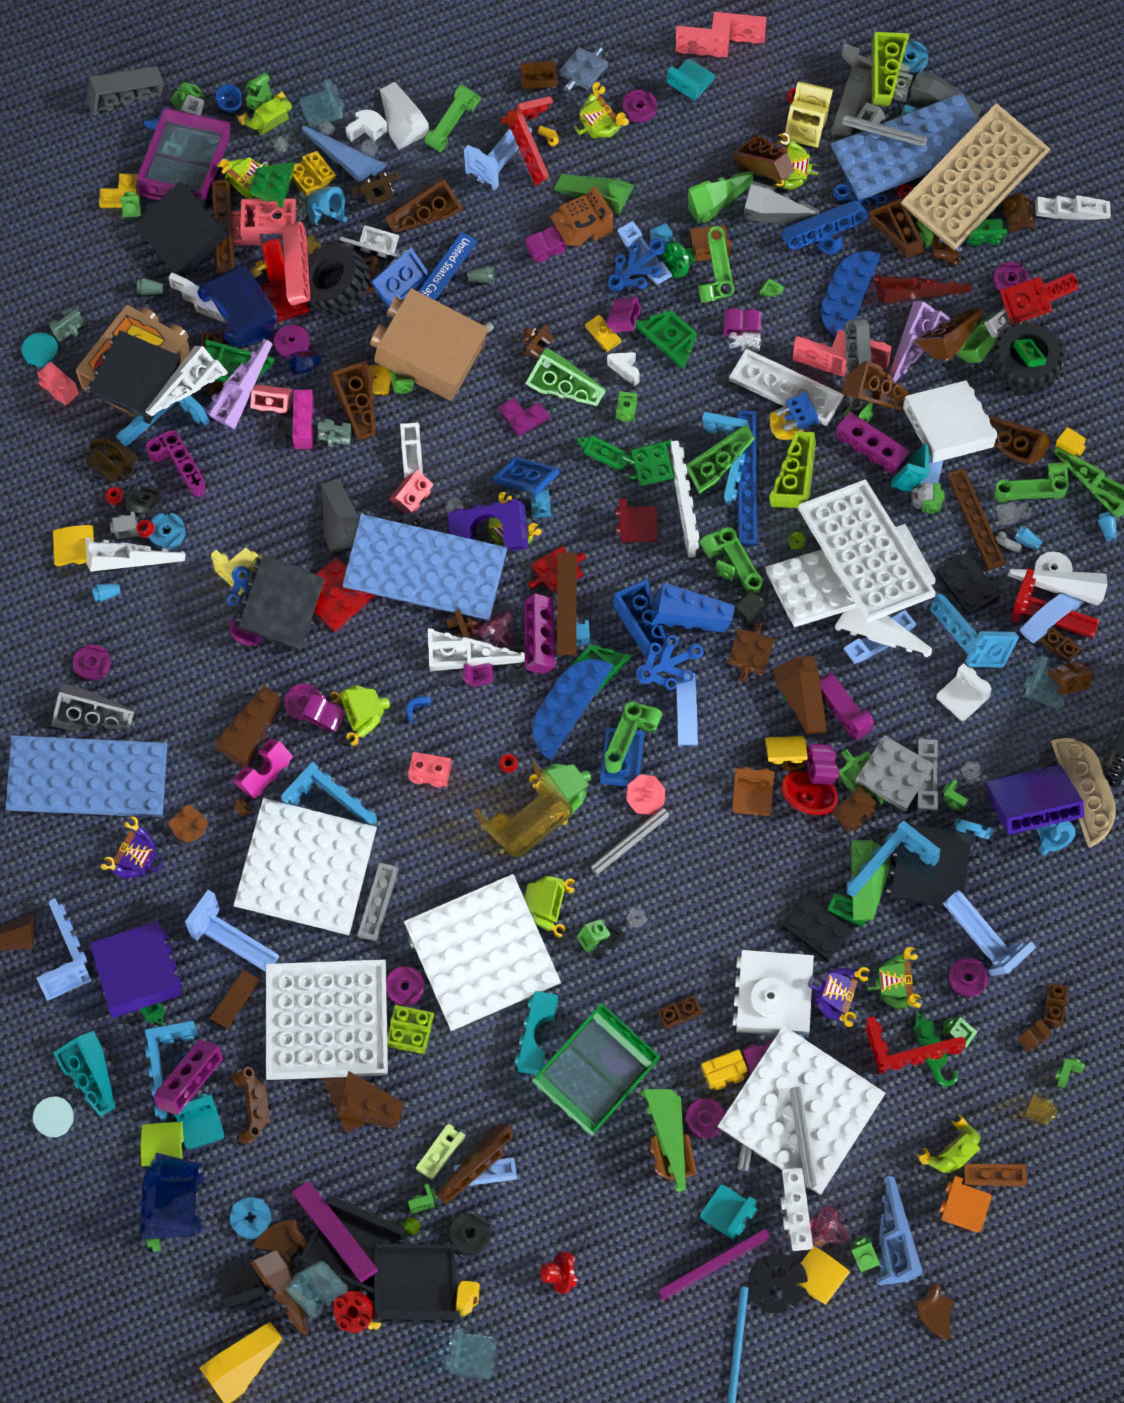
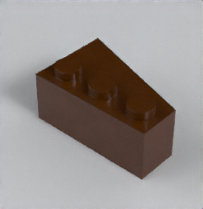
M902 198L869 211L870 223L907 259L924 252L923 243L906 207L901 204Z
M348 1071L338 1117L397 1130L404 1102Z

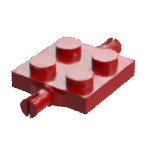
M564 546L531 564L532 569L537 574L536 579L528 582L531 589L541 584L548 589L551 595L557 592L558 553H568ZM584 552L577 555V563L586 559ZM577 565V580H578V579H580L581 577H583V572L580 570V568H579L578 565Z

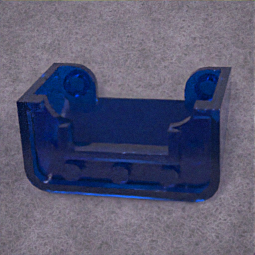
M247 266L235 267L205 282L198 288L197 294L203 302H209L212 299L227 323L224 338L231 347L256 343L269 338L277 322V313Z
M160 1153L154 1155L142 1182L140 1238L192 1237L201 1232L203 1221H200V1216L195 1215L196 1189L199 1184H203L205 1173L202 1172L203 1164Z

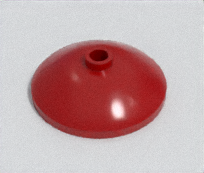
M808 771L792 772L782 782L781 789L785 799L791 806L803 813L810 815L827 814L833 811L838 803V793L835 787L828 784L811 783Z

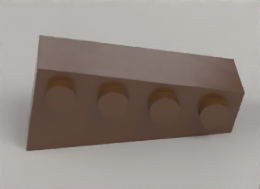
M759 133L732 153L740 171L743 172L752 171L753 174L782 181L795 171L787 152L778 146L775 147L774 143H769Z
M264 685L215 741L217 750L241 768L244 766L250 767L253 757L255 758L258 752L257 749L264 740L266 732L281 706L279 695Z

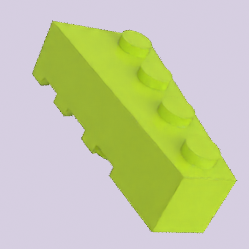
M874 32L872 38V105L877 107L890 106L910 33Z
M795 432L787 457L782 464L781 472L777 476L774 489L769 496L771 507L798 508L799 504L809 501L816 447L814 432Z

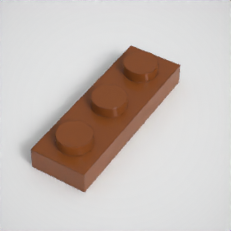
M964 1164V1185L1026 1187V1165Z

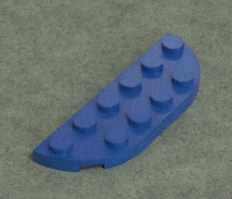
M873 251L858 252L848 256L838 265L821 306V322L829 336L834 340L839 330L844 331L847 321L856 319L880 260L881 253Z
M584 660L570 666L560 676L538 709L533 721L535 743L539 751L548 760L551 761L612 670V664L601 660Z

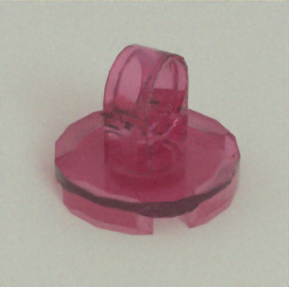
M508 611L497 615L493 621L487 622L478 630L479 636L486 638L491 635L500 648L512 645L514 637L507 624L513 619V616ZM502 635L505 636L507 643L504 642Z
M832 1206L821 1208L819 1210L821 1214L817 1219L813 1217L810 1223L812 1243L816 1246H823L828 1242L835 1245L845 1243L848 1239V1231L845 1226L840 1224V1212ZM837 1230L841 1233L840 1240L835 1236Z

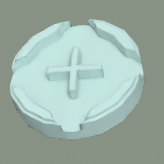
M48 1097L42 1100L36 1106L33 1113V1122L36 1129L47 1137H59L65 1134L74 1121V1112L71 1105L60 1097Z

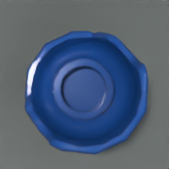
M222 85L216 92L215 101L217 108L225 113L236 112L242 103L241 91L234 85Z

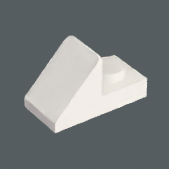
M616 353L607 356V365L634 387L639 383L640 373L635 366H632L636 360V353Z

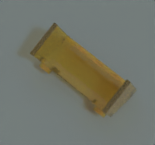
M535 761L531 765L538 777L535 789L539 796L513 818L510 819L506 814L498 813L488 819L478 808L474 810L480 825L513 857L525 855L569 819L573 813L569 801L555 782Z

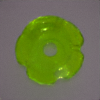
M794 532L788 537L787 543L793 550L802 549L805 546L806 538L802 533Z
M407 1217V1220L403 1223L405 1230L411 1236L417 1233L420 1234L419 1229L421 1225L414 1217L412 1219Z

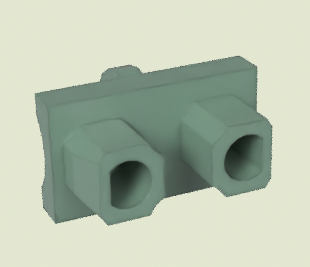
M69 309L64 313L63 319L60 321L54 320L50 323V328L59 343L71 334L76 337L78 335L77 330L85 325L77 309L74 311Z
M329 419L318 423L317 439L328 441V447H333L334 443L350 445L351 425L349 423H342L341 426H337Z

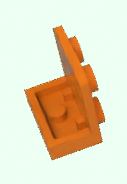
M955 1176L953 1182L949 1181L945 1192L949 1194L947 1201L943 1200L939 1211L943 1213L941 1220L979 1233L982 1230L992 1197L989 1193L961 1184L963 1178Z

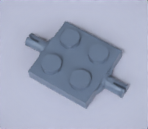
M597 46L593 52H588L578 47L559 70L560 76L569 81L564 86L565 91L570 92L575 85L589 90L608 66V61L599 57L604 51L602 47Z

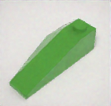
M562 174L554 190L574 198H579L586 195L591 188L596 186L611 211L619 215L634 185L614 178Z

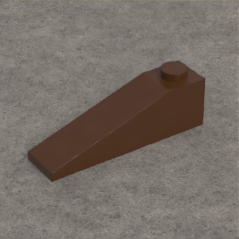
M440 175L423 186L384 218L392 231L396 233L422 224H430L433 221L448 219L462 210L463 207L446 180Z
M971 309L952 318V322L938 325V330L934 332L929 330L914 340L915 344L934 359H943V361L952 359L953 355L960 351L984 313V309Z
M363 361L332 372L329 376L330 382L357 440L361 441L375 436L373 377L367 362Z
M864 361L846 376L842 390L843 395L905 412L903 409L905 397L910 394L899 383L891 379L892 377L885 373L880 365Z
M988 415L992 428H995L997 432L995 447L1014 461L1027 465H1032L1044 457L1051 443L1046 432Z
M795 657L774 668L773 674L776 686L787 698L786 702L788 705H791L796 712V717L806 733H826L819 672L815 657Z
M276 1250L252 1261L251 1264L265 1285L268 1284L270 1288L275 1290L273 1292L275 1299L281 1305H286L285 1312L300 1333L305 1335L310 1333L294 1270L290 1265L292 1261L287 1253Z

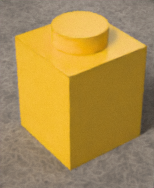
M1067 427L1058 438L1055 449L1059 447L1074 456H1081L1086 449L1084 446L1086 438Z

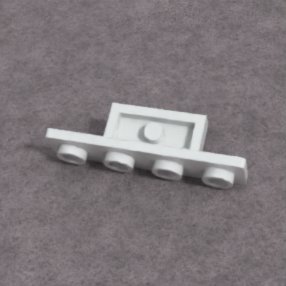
M364 225L360 242L340 237V241L344 242L347 246L354 248V245L359 246L361 251L371 253V250L378 252V256L387 258L390 255L394 259L400 255L395 253L399 235Z
M783 1169L784 1195L780 1197L781 1209L786 1212V1217H783L784 1230H788L793 1251L812 1249L813 1243L803 1169Z

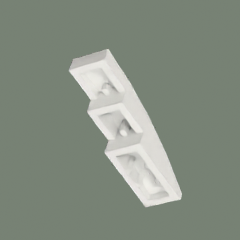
M1078 195L1074 199L1057 196L1055 200L1037 197L1035 200L1036 216L1071 220L1109 219L1111 217L1110 201Z
M171 272L168 277L170 287L181 291L183 299L193 303L196 312L225 324L229 323L227 311L212 296L189 280Z

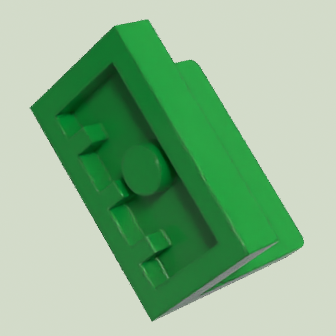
M1002 219L984 220L974 231L970 232L966 242L967 244L971 243L972 246H979L982 243L998 245L1000 242H1003L1007 235V229H1003Z
M672 439L631 450L640 486L675 478L668 450L671 448Z

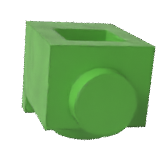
M619 391L616 410L617 420L623 422L635 421L638 393Z

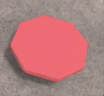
M639 775L627 785L626 801L636 813L652 815L664 805L665 788L655 776Z

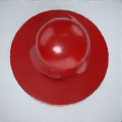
M558 1252L554 1257L553 1263H544L541 1266L540 1276L544 1283H553L555 1290L560 1294L568 1293L577 1284V1277L574 1274V1255L567 1252Z
M354 1290L347 1291L334 1301V1316L341 1330L357 1333L365 1330L371 1324L374 1315L373 1306L368 1297L363 1293Z

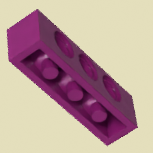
M849 412L837 426L836 436L841 442L849 444L856 452L864 454L871 462L879 464L888 473L896 476L909 461V450L852 412Z
M533 594L524 600L525 670L546 674L555 668V607L553 598Z
M200 1039L196 1042L160 1088L156 1090L154 1098L158 1109L179 1115L223 1060L219 1045Z

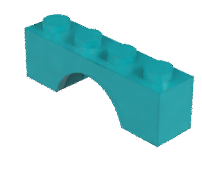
M535 991L534 996H530L528 1002L530 1014L525 1016L523 1027H526L525 1034H521L519 1046H522L521 1053H517L515 1058L518 1072L537 1075L544 1067L546 1053L536 1044L534 1035L543 1023L555 1019L559 1002L558 995Z

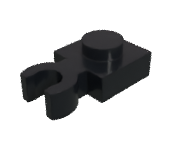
M277 416L273 429V434L276 435L272 440L274 447H276L279 441L283 442L282 447L284 449L287 447L286 437L292 438L293 418Z

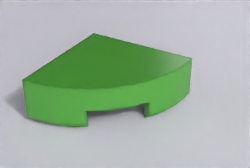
M768 279L759 291V295L764 297L777 296L783 292L784 286Z

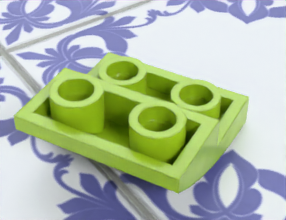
M395 1005L387 1036V1047L425 1055L434 1013Z
M183 1122L142 1124L141 1166L183 1163Z

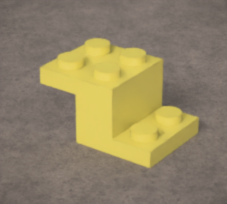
M803 82L797 83L795 98L790 106L785 134L789 136V139L796 143L818 148L822 129L826 124L833 89Z
M246 547L231 560L224 553L220 554L217 550L211 554L215 571L231 587L234 585L232 579L234 568L245 566L251 574L253 571L251 567L252 562L258 556L254 551L250 552ZM243 572L239 573V577L241 579L244 578ZM242 587L240 588V591H239V594H240V595L244 592L243 589H242Z

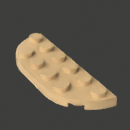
M1072 738L1052 740L1051 743L1059 765L1061 764L1083 800L1084 817L1079 818V822L1088 846L1092 847L1102 841L1109 833L1116 814L1114 797L1097 754L1085 743Z

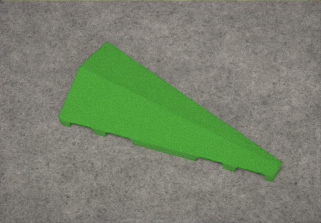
M996 312L976 324L960 351L955 355L967 363L983 361L994 346L995 341H997V337H991L984 322Z
M1059 447L1054 450L1055 455L1062 462H1066L1067 467L1115 517L1124 515L1123 485L1106 477L1104 471Z
M644 1089L641 1091V1095L648 1100L649 1107L646 1109L648 1114H652L653 1128L662 1154L669 1159L671 1164L668 1170L669 1173L674 1175L675 1190L681 1192L686 1189L681 1097L671 1089Z

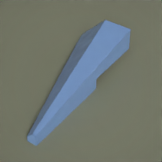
M307 126L302 127L304 134L336 165L339 163L358 182L364 180L370 174L372 176L376 175L386 167L384 163Z
M888 1175L883 1181L886 1183V1192L882 1196V1202L885 1203L884 1214H881L879 1245L882 1247L881 1259H879L880 1265H878L880 1266V1278H877V1284L879 1285L909 1282L923 1274L895 1178Z

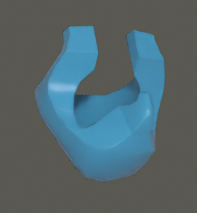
M324 187L314 190L309 194L306 209L312 225H318L317 222L321 218L322 212L328 217L335 218V220L347 221V217L344 216L345 195L342 189L339 187Z
M1070 821L1036 828L1040 836L1041 845L1038 851L1041 855H1046L1049 851H1058L1066 847L1075 837V828Z

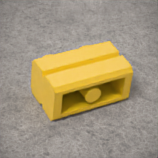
M739 1049L701 1063V1070L709 1089L715 1088V1090H720L727 1086L726 1083L732 1081L739 1083L748 1074V1069Z

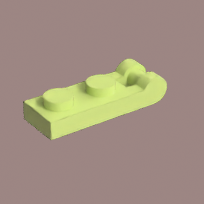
M447 1124L417 1165L416 1170L433 1181L466 1135L461 1131L457 1132L454 1130L451 1124ZM450 1136L454 1140L452 1142H449L448 1140H446V1138Z

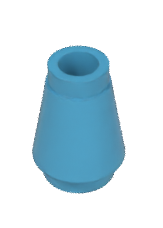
M1111 512L1098 515L1099 519L1097 521L1106 541L1117 539L1116 517Z
M1023 526L1020 527L1013 538L1017 543L1036 551L1043 542L1031 530Z
M118 583L96 584V586L92 587L95 602H103L121 594Z

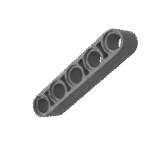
M865 318L849 320L845 323L847 375L864 361L871 362L869 323ZM849 396V405L855 411L864 409L869 403Z

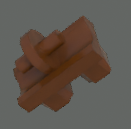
M545 325L537 335L535 334L537 331L536 327L531 329L525 328L522 331L525 336L522 341L524 343L531 341L522 352L525 356L530 354L537 359L544 351L537 344L539 340L546 346L552 342L554 337L548 332L550 328L548 325Z
M460 610L455 611V616L446 619L449 631L459 629L460 633L453 634L452 636L470 639L469 632L471 636H475V630L479 628V624L477 621H472L470 617L465 619V624Z

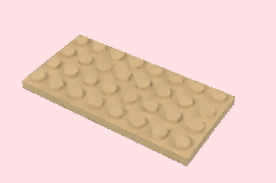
M996 103L905 197L901 204L955 251L967 239L970 232L974 231L1049 153L1050 148Z

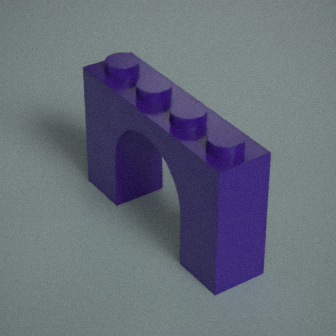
M517 499L508 500L507 503L503 504L493 502L485 507L476 505L468 510L459 508L455 509L454 512L448 513L449 534L474 540V532L477 526L486 519L496 518L501 521L503 526L505 548L509 551L529 549L525 505Z

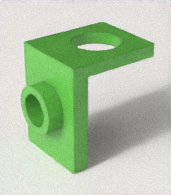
M183 82L170 98V101L178 111H181L188 94L205 99L204 94L197 85Z
M869 402L864 409L858 410L860 411L859 418L865 422H868L873 415V403ZM850 406L844 412L843 417H846L853 410Z
M725 555L722 561L718 560L716 563V574L733 581L736 576L735 567L727 564L729 560Z

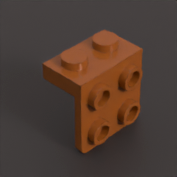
M719 225L718 227H721L724 231L729 258L731 257V241L728 240L726 227ZM715 226L691 229L690 235L696 257L695 261L711 260L707 232ZM713 230L711 232V237L714 240H718L720 238V233L716 230Z
M748 767L735 768L732 811L737 814L769 816L772 808L774 771L764 768L759 770H751Z
M685 1134L683 1135L685 1178L698 1174L689 1135ZM657 1136L651 1137L650 1149L655 1157L656 1163H654L656 1173L661 1177L675 1181L673 1173H669L668 1167L671 1164L669 1159L663 1156Z

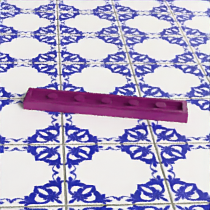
M310 1181L292 1191L295 1199L360 1283L378 1272L376 1266Z
M766 1229L761 1230L659 1289V1297L664 1301L768 1241L769 1233Z

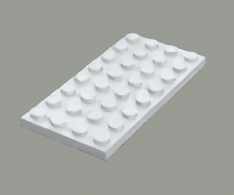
M866 479L798 505V510L866 623L935 597L933 587Z
M906 524L895 527L931 585L935 584V577ZM823 550L766 566V573L794 627L857 608Z

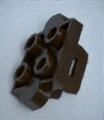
M387 172L376 175V180L372 181L369 178L358 182L359 186L349 189L350 194L354 196L363 193L369 206L376 205L394 197L390 182L400 179L401 176L399 172L390 175ZM380 186L383 195L375 197L373 189Z
M111 435L105 441L94 439L89 444L91 454L85 459L86 463L111 484L115 483L120 477L128 480L134 475L133 465L138 461V456Z

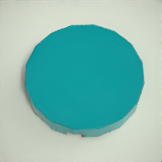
M39 332L32 334L26 338L22 345L24 359L28 364L36 365V367H44L50 361L54 362L59 352L57 341L48 333Z

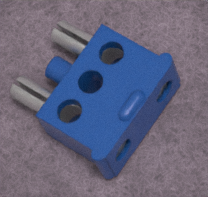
M804 391L802 394L787 400L785 407L776 410L777 416L789 412V414L784 416L786 422L793 419L792 422L783 425L785 431L795 427L800 431L813 424L818 425L819 422L818 415L807 393Z

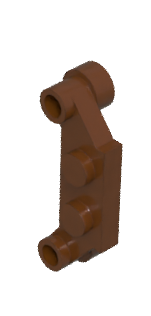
M246 1067L236 1071L232 1076V1080L235 1085L239 1087L244 1086L248 1126L239 1132L238 1138L242 1144L249 1145L260 1135L263 1127L270 1124L266 1084H262L257 1079L252 1068Z

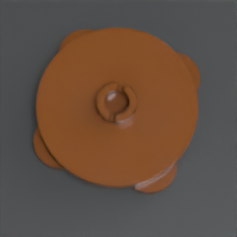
M186 805L182 811L178 812L169 821V827L179 840L190 843L199 839L204 834L205 829L208 827V821L199 811L194 810L193 806Z

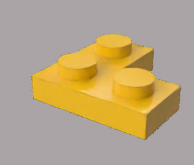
M120 174L118 189H100V208H122L120 196L128 191H135L136 194L138 175Z

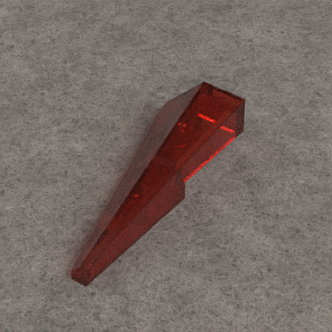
M875 274L878 299L883 303L972 292L971 283H955V281L939 283L936 279L898 277L897 275L883 277L881 274Z

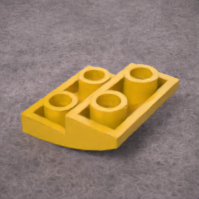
M318 151L303 156L302 161L295 164L292 181L306 197L312 191L323 188L336 178V174Z
M81 525L53 530L54 564L59 567L73 562L78 565L87 563L85 540L86 537H89L94 542L93 526Z
M804 736L765 738L768 762L782 764L783 761L801 763L803 760H807Z
M813 1246L801 1262L806 1271L808 1281L796 1285L807 1289L810 1296L826 1305L850 1272L828 1254Z

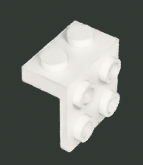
M963 664L958 668L957 676L937 694V699L959 720L965 721L989 699L992 689L986 680H982L977 676L973 668Z

